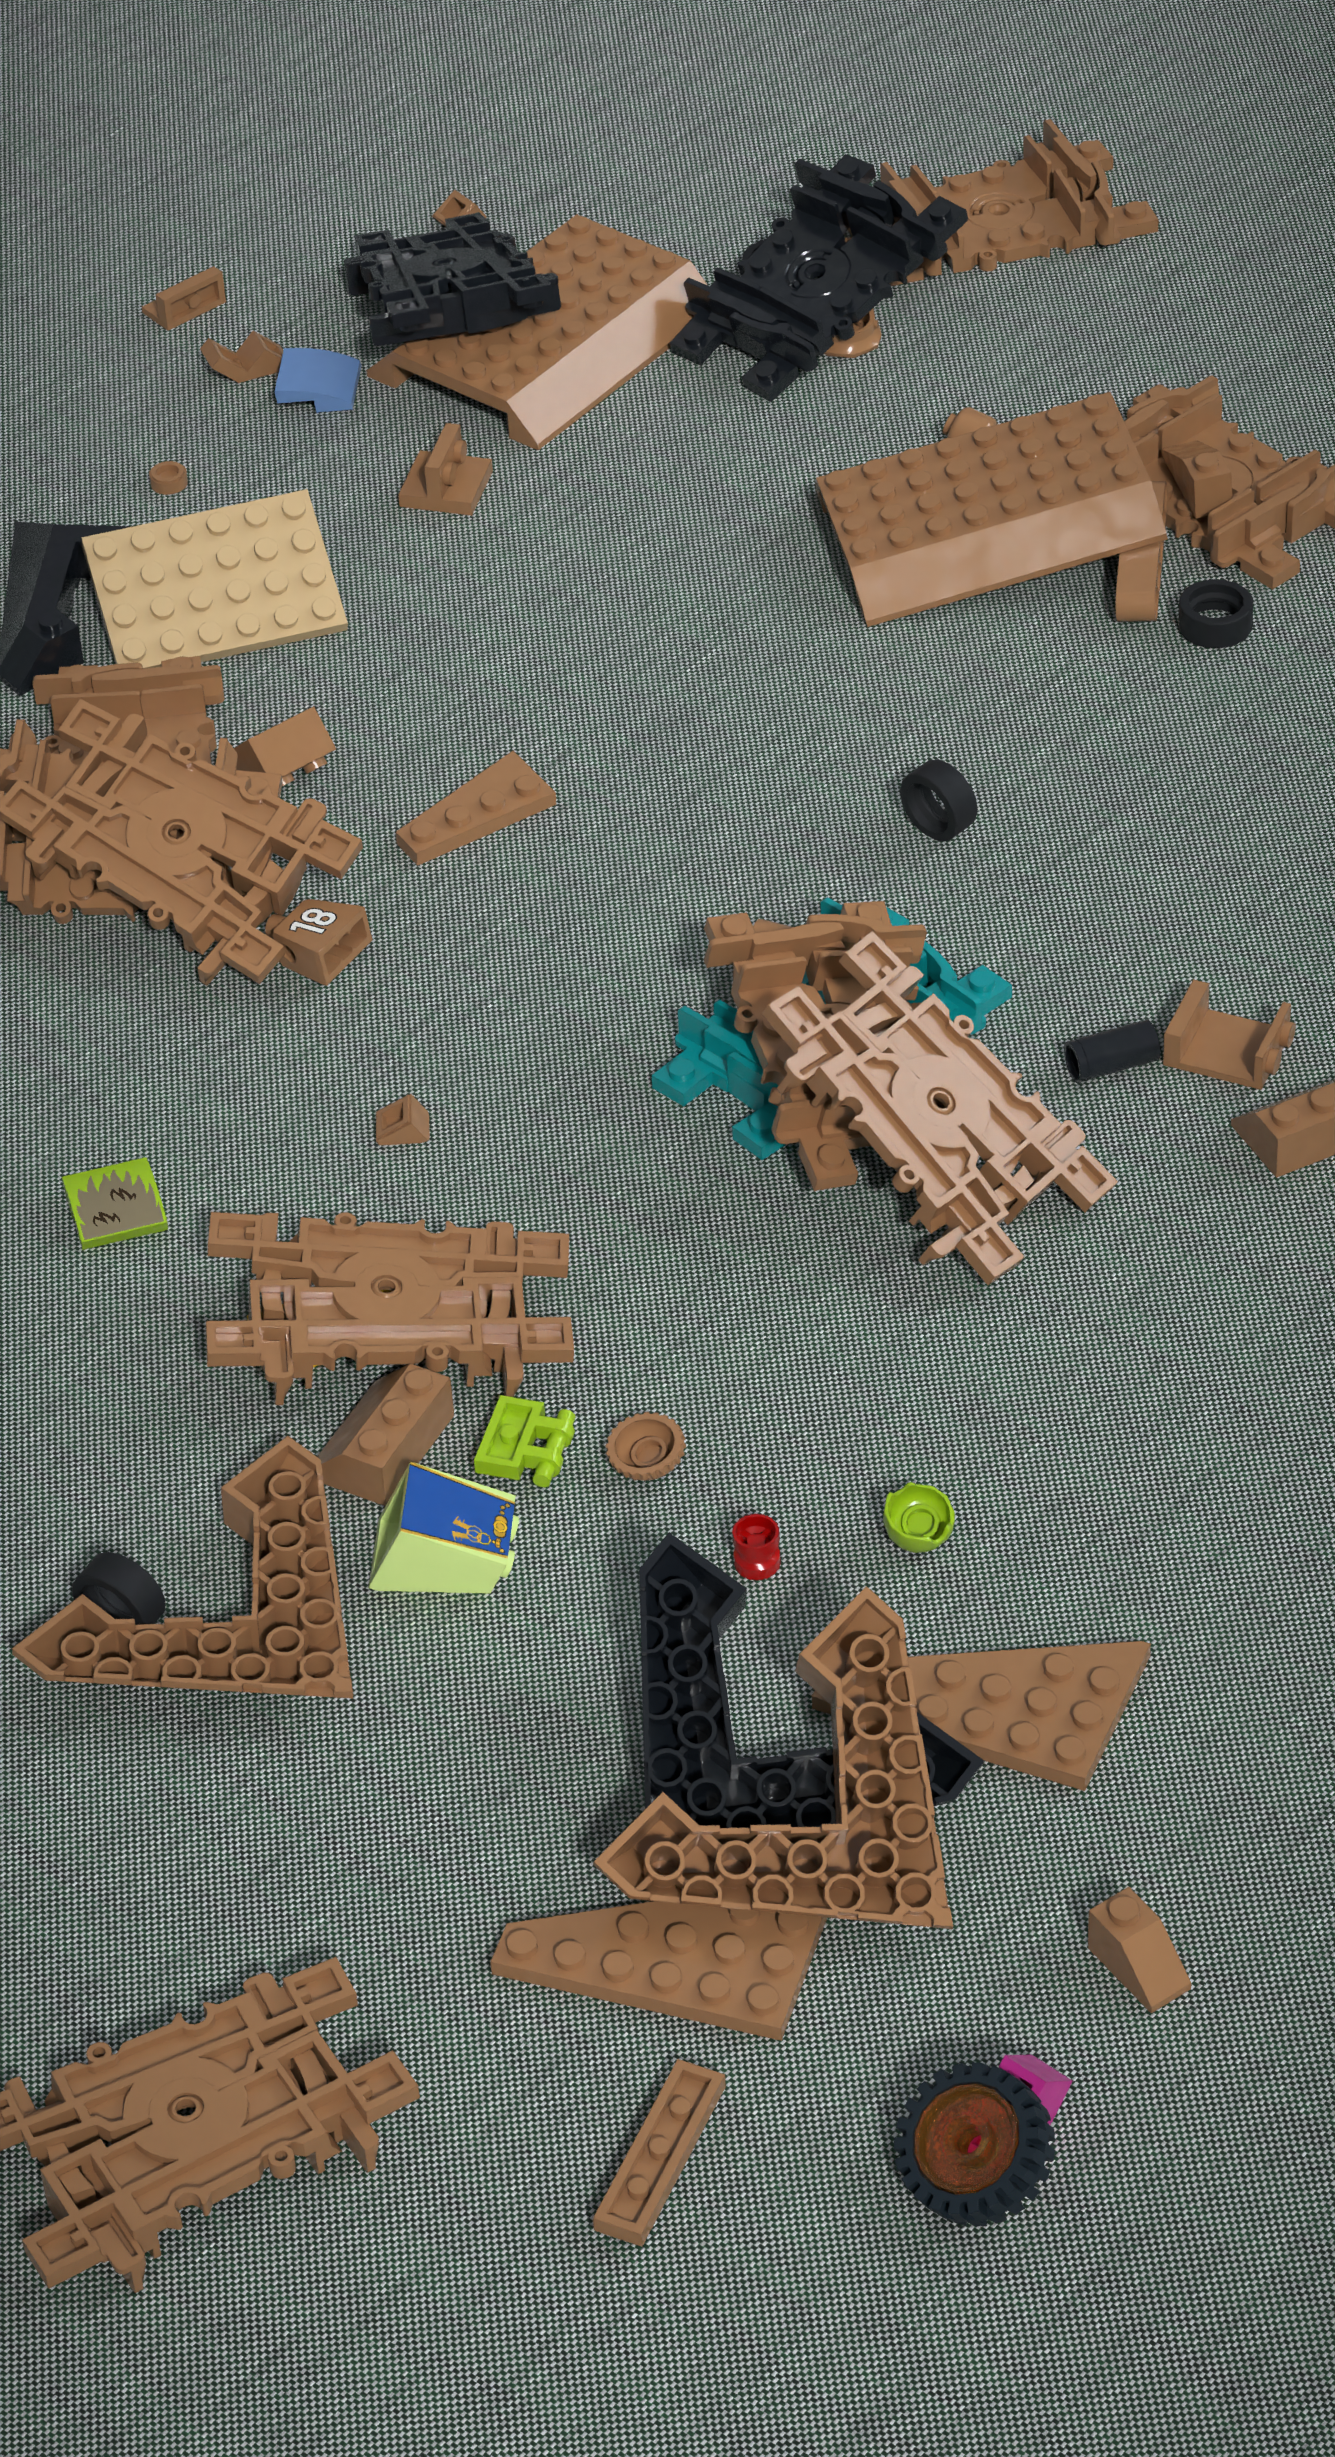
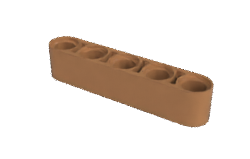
M1152 481L1166 529L1167 483L1166 481ZM1164 541L1120 553L1115 601L1117 622L1157 621Z

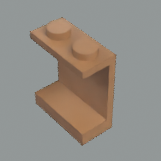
M1193 979L1164 1033L1163 1065L1262 1090L1269 1075H1276L1279 1069L1283 1047L1289 1048L1293 1042L1296 1023L1290 1022L1291 1004L1282 1003L1272 1024L1209 1009L1210 983Z

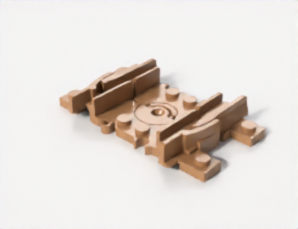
M1212 375L1189 389L1180 387L1170 390L1158 384L1133 399V406L1128 409L1127 420L1124 422L1151 481H1166L1167 483L1166 526L1175 531V537L1179 538L1181 535L1191 534V547L1203 548L1209 551L1211 562L1226 568L1239 561L1240 571L1272 590L1300 573V560L1283 551V543L1286 540L1292 544L1324 523L1335 529V464L1329 468L1321 464V453L1317 450H1313L1303 457H1290L1285 462L1281 453L1255 439L1254 432H1249L1248 434L1238 433V423H1227L1222 420V396L1219 394L1218 379ZM1198 440L1220 451L1231 471L1232 499L1212 510L1208 516L1196 519L1164 461L1161 449Z

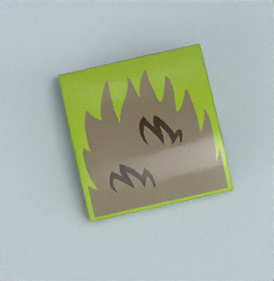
M147 1157L62 1177L69 1209L76 1225L82 1250L168 1230V1222Z

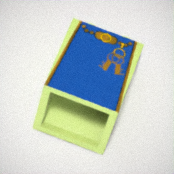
M410 1461L378 1520L368 1588L376 1591L490 1594L500 1577H508L514 1562L515 1552L509 1550V1545L515 1537L519 1524V1517L513 1515L516 1495Z

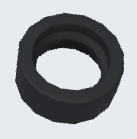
M1220 579L1204 580L1187 587L1179 597L1178 629L1185 639L1195 645L1206 648L1234 646L1245 640L1252 631L1253 597L1246 588L1238 583ZM1206 610H1224L1233 613V615L1223 618H1210L1198 613Z
M939 759L928 760L902 780L900 788L902 805L917 829L928 837L939 842L949 841L976 820L978 808L972 788L964 776L951 764ZM932 791L936 793V795L943 802L946 811L936 801L932 794Z
M112 1552L97 1554L72 1583V1596L74 1600L83 1594L114 1619H135V1625L155 1624L165 1612V1597L154 1578L138 1563L120 1554Z

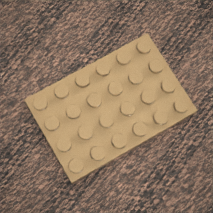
M308 489L81 537L83 552L115 664L139 662L142 664L143 669L162 667L161 661L180 656H200L201 662L342 632L348 629L347 618Z

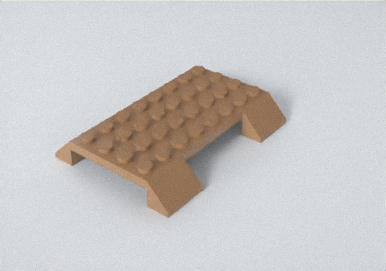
M576 214L526 251L528 258H533L536 274L554 273L558 276L561 308L559 310L527 316L528 319L470 334L467 331L405 341L366 370L367 377L392 388H397L411 376L417 374L507 413L509 438L533 449L540 450L671 348L670 342L694 317V315L686 310L688 297L684 281L687 278H691L705 285L708 284L690 260Z
M1111 392L1092 395L1087 399L1066 405H1058L1029 416H1020L1012 421L991 427H983L977 431L957 437L945 438L930 445L908 449L902 453L882 459L870 460L865 464L848 469L836 470L827 475L817 477L814 485L823 512L828 513L853 578L858 604L867 627L1168 539L1152 481Z

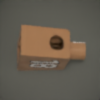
M314 899L302 901L287 917L278 914L271 915L265 926L266 935L284 946L285 955L279 961L282 966L326 986L373 940L365 907Z

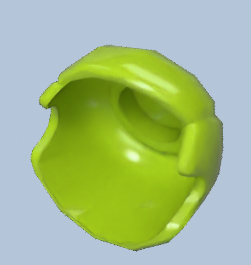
M908 1482L895 1493L889 1492L886 1496L883 1524L890 1540L902 1550L913 1553L928 1552L939 1547L952 1534L955 1512L948 1496L934 1486Z

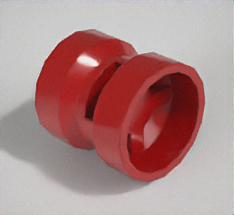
M751 1514L740 1518L734 1524L732 1530L735 1570L742 1577L749 1580L768 1579L779 1570L781 1563L778 1547L780 1541L778 1524L771 1517L763 1514Z

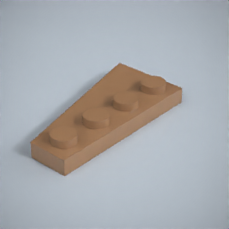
M511 751L396 831L397 845L418 866L557 805L556 792L519 755Z

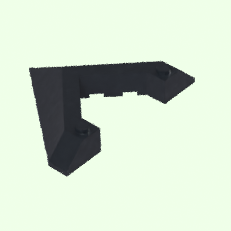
M15 521L0 640V681L17 695L21 696L34 689L33 677L36 675L59 674V667H70L84 663L79 627L70 620L74 605L73 595L75 589L79 588L81 578L91 579L82 548L81 537L133 526L66 525Z
M669 1532L639 1569L645 1809L664 1792L699 1826L720 1825V1828H750V1825L791 1824V1827H821L822 1824H836L833 1749L826 1750V1747L786 1752V1755L758 1759L757 1756L736 1757L719 1639L746 1607L747 1588ZM917 1712L920 1734H922L933 1805L938 1806L955 1802L982 1767L984 1760Z

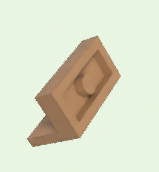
M213 266L155 294L156 300L142 306V313L169 331L226 303L223 272Z

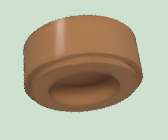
M165 461L158 463L149 472L151 488L159 494L169 495L184 490L188 484L187 470L184 465L178 462Z

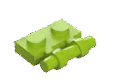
M500 1395L474 1459L475 1473L520 1480L524 1468H532L536 1470L532 1479L533 1482L539 1487H548L552 1478L560 1473L564 1461L562 1452L565 1447L571 1444L574 1437L575 1429L573 1424L576 1418L575 1414L570 1410L562 1409L558 1412L556 1418L546 1417L544 1402ZM536 1438L547 1440L545 1448L533 1446Z

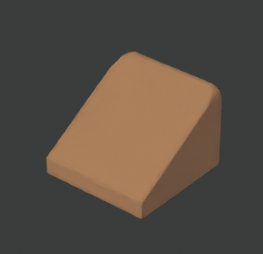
M456 190L449 195L432 215L436 221L445 227V219L478 212L487 218L475 203Z
M412 1094L376 1111V1142L379 1145L415 1144L429 1141V1113Z

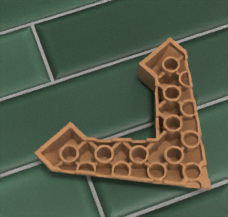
M287 1436L221 1487L224 1524L253 1545L251 1615L232 1616V1622L203 1623V1617L164 1618V1624L135 1625V1619H114L82 1594L12 1648V1655L46 1681L353 1699L321 1459Z
M866 1586L798 1657L795 1672L831 1704L836 1824H822L821 1827H791V1824L750 1825V1828H720V1825L699 1826L672 1799L662 1792L593 1862V1865L629 1899L953 1929L951 1909L948 1906L944 1882L945 1873L939 1836L936 1833L934 1821L935 1811L922 1734H920L916 1711L917 1701L911 1667H909L903 1619Z

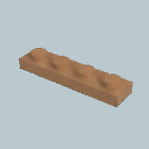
M677 2059L593 2217L594 2231L643 2247L726 2087L725 2074Z

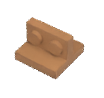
M446 423L433 451H419L398 494L399 506L472 516L493 472L492 459L466 456L467 443L465 440H462L461 425Z

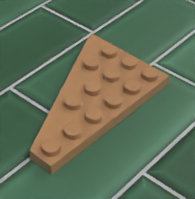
M1133 1641L908 1657V1662L912 1671L917 1701L916 1711L984 1761L1085 1791L1151 1656V1643ZM814 1691L812 1695V1709L831 1714V1704L818 1692Z
M652 1901L506 1924L490 1962L492 1975L782 2041L828 1917Z

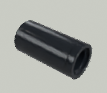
M1148 1019L1067 1041L1064 1044V1057L1072 1079L1076 1083H1081L1158 1061L1160 1059V1043L1153 1024Z

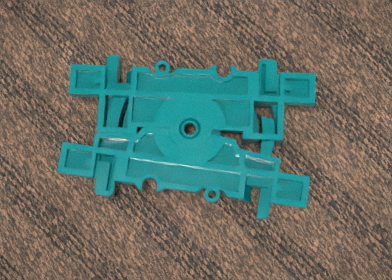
M826 897L820 903L821 914L840 915L843 905ZM886 907L892 926L909 925V919ZM926 941L920 961L910 964V966L918 968L924 976L917 984L919 989L916 999L914 1001H907L910 1004L922 1003L934 993L949 1009L952 1021L959 1015L968 1016L973 1021L974 1030L971 1034L977 1033L986 1026V1017L984 1015L1012 998V984L984 965H981L957 981V974L951 965ZM805 970L802 983L810 985ZM818 991L823 1002L826 1004L823 992ZM722 1000L714 1003V1015L710 1018L704 1017L687 1006L681 1007L678 1010L679 1033L675 1036V1045L684 1051L651 1075L652 1088L683 1107L711 1085L729 1092L755 1111L732 1126L733 1140L759 1159L764 1160L787 1144L778 1143L771 1129L778 1106L770 1103L768 1100L771 1089L779 1085L773 1082L761 1083L763 1068L751 1042L753 1031L742 1033L736 1030L734 1020L737 1009Z

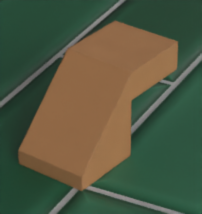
M254 330L236 353L210 338L200 348L212 369L238 383L278 373L283 355V349L279 344Z

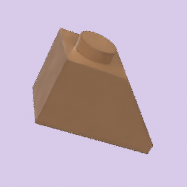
M1130 1887L1125 1888L1089 1910L1088 1949L1150 2013L1155 2012L1191 1990V1981L1162 1920Z

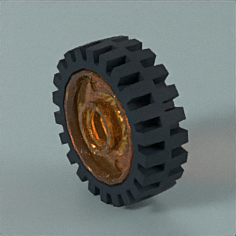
M972 2062V2068L961 2063L952 2066L953 2073L951 2074L943 2069L933 2074L936 2081L933 2085L924 2081L917 2088L918 2092L922 2095L918 2101L909 2097L904 2108L910 2112L908 2118L899 2117L896 2126L903 2135L902 2137L894 2138V2150L901 2155V2157L895 2159L897 2170L904 2175L902 2181L907 2189L928 2209L957 2224L967 2226L968 2222L976 2227L987 2226V2220L996 2224L1007 2220L1005 2214L1007 2211L1017 2215L1025 2209L1021 2202L1024 2197L1033 2201L1040 2191L1034 2185L1037 2180L1046 2182L1050 2171L1044 2164L1045 2161H1054L1055 2150L1049 2145V2141L1055 2140L1054 2128L1047 2123L1051 2120L1048 2110L1041 2104L1040 2098L1021 2080L993 2065L989 2067L984 2063ZM981 2135V2141L977 2149L968 2154L970 2142L975 2137Z

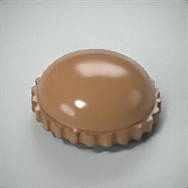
M649 1412L644 1414L637 1413L633 1417H627L625 1421L619 1422L618 1426L611 1430L612 1434L607 1437L608 1443L605 1445L607 1449L606 1455L612 1467L619 1474L623 1473L624 1477H629L633 1480L649 1481L661 1478L671 1472L681 1462L680 1458L685 1454L683 1450L686 1448L684 1442L686 1439L680 1426L676 1424L674 1419H669L667 1415H659L657 1412L653 1414Z

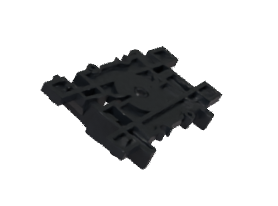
M845 154L829 171L798 159L795 163V169L799 183L804 186L801 188L793 185L790 188L795 207L791 212L792 219L788 221V219L782 217L772 222L773 234L747 260L737 263L740 275L742 276H737L717 267L713 271L715 281L710 286L691 278H687L684 281L688 297L686 310L694 315V317L670 342L672 353L701 366L722 342L737 346L761 359L742 376L744 387L772 402L800 376L798 368L810 372L818 366L816 354L822 356L833 346V338L836 335L841 340L852 338L855 334L853 323L859 322L881 300L893 297L891 282L899 281L906 285L907 276L924 262L923 257L931 261L941 258L948 250L945 241L968 221L966 209L939 196L917 216L911 204L893 188L881 181H877L873 186L868 185L876 177L875 168L872 164ZM850 228L852 238L846 243L844 234Z
M479 212L445 219V230L393 239L389 230L354 235L355 247L359 256L344 260L349 293L351 295L369 293L371 301L382 302L384 314L368 317L371 338L375 346L467 331L470 334L528 319L527 316L557 311L561 308L558 276L554 273L536 274L533 258H528L527 252H519L516 249L515 237L509 233L501 234L498 230L490 231L489 221ZM451 285L452 293L444 294L449 292L448 286Z

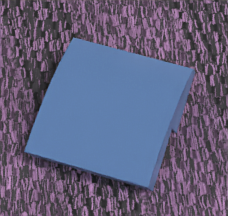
M284 348L274 391L277 404L314 401L316 413L353 410L361 371L360 360L321 349Z

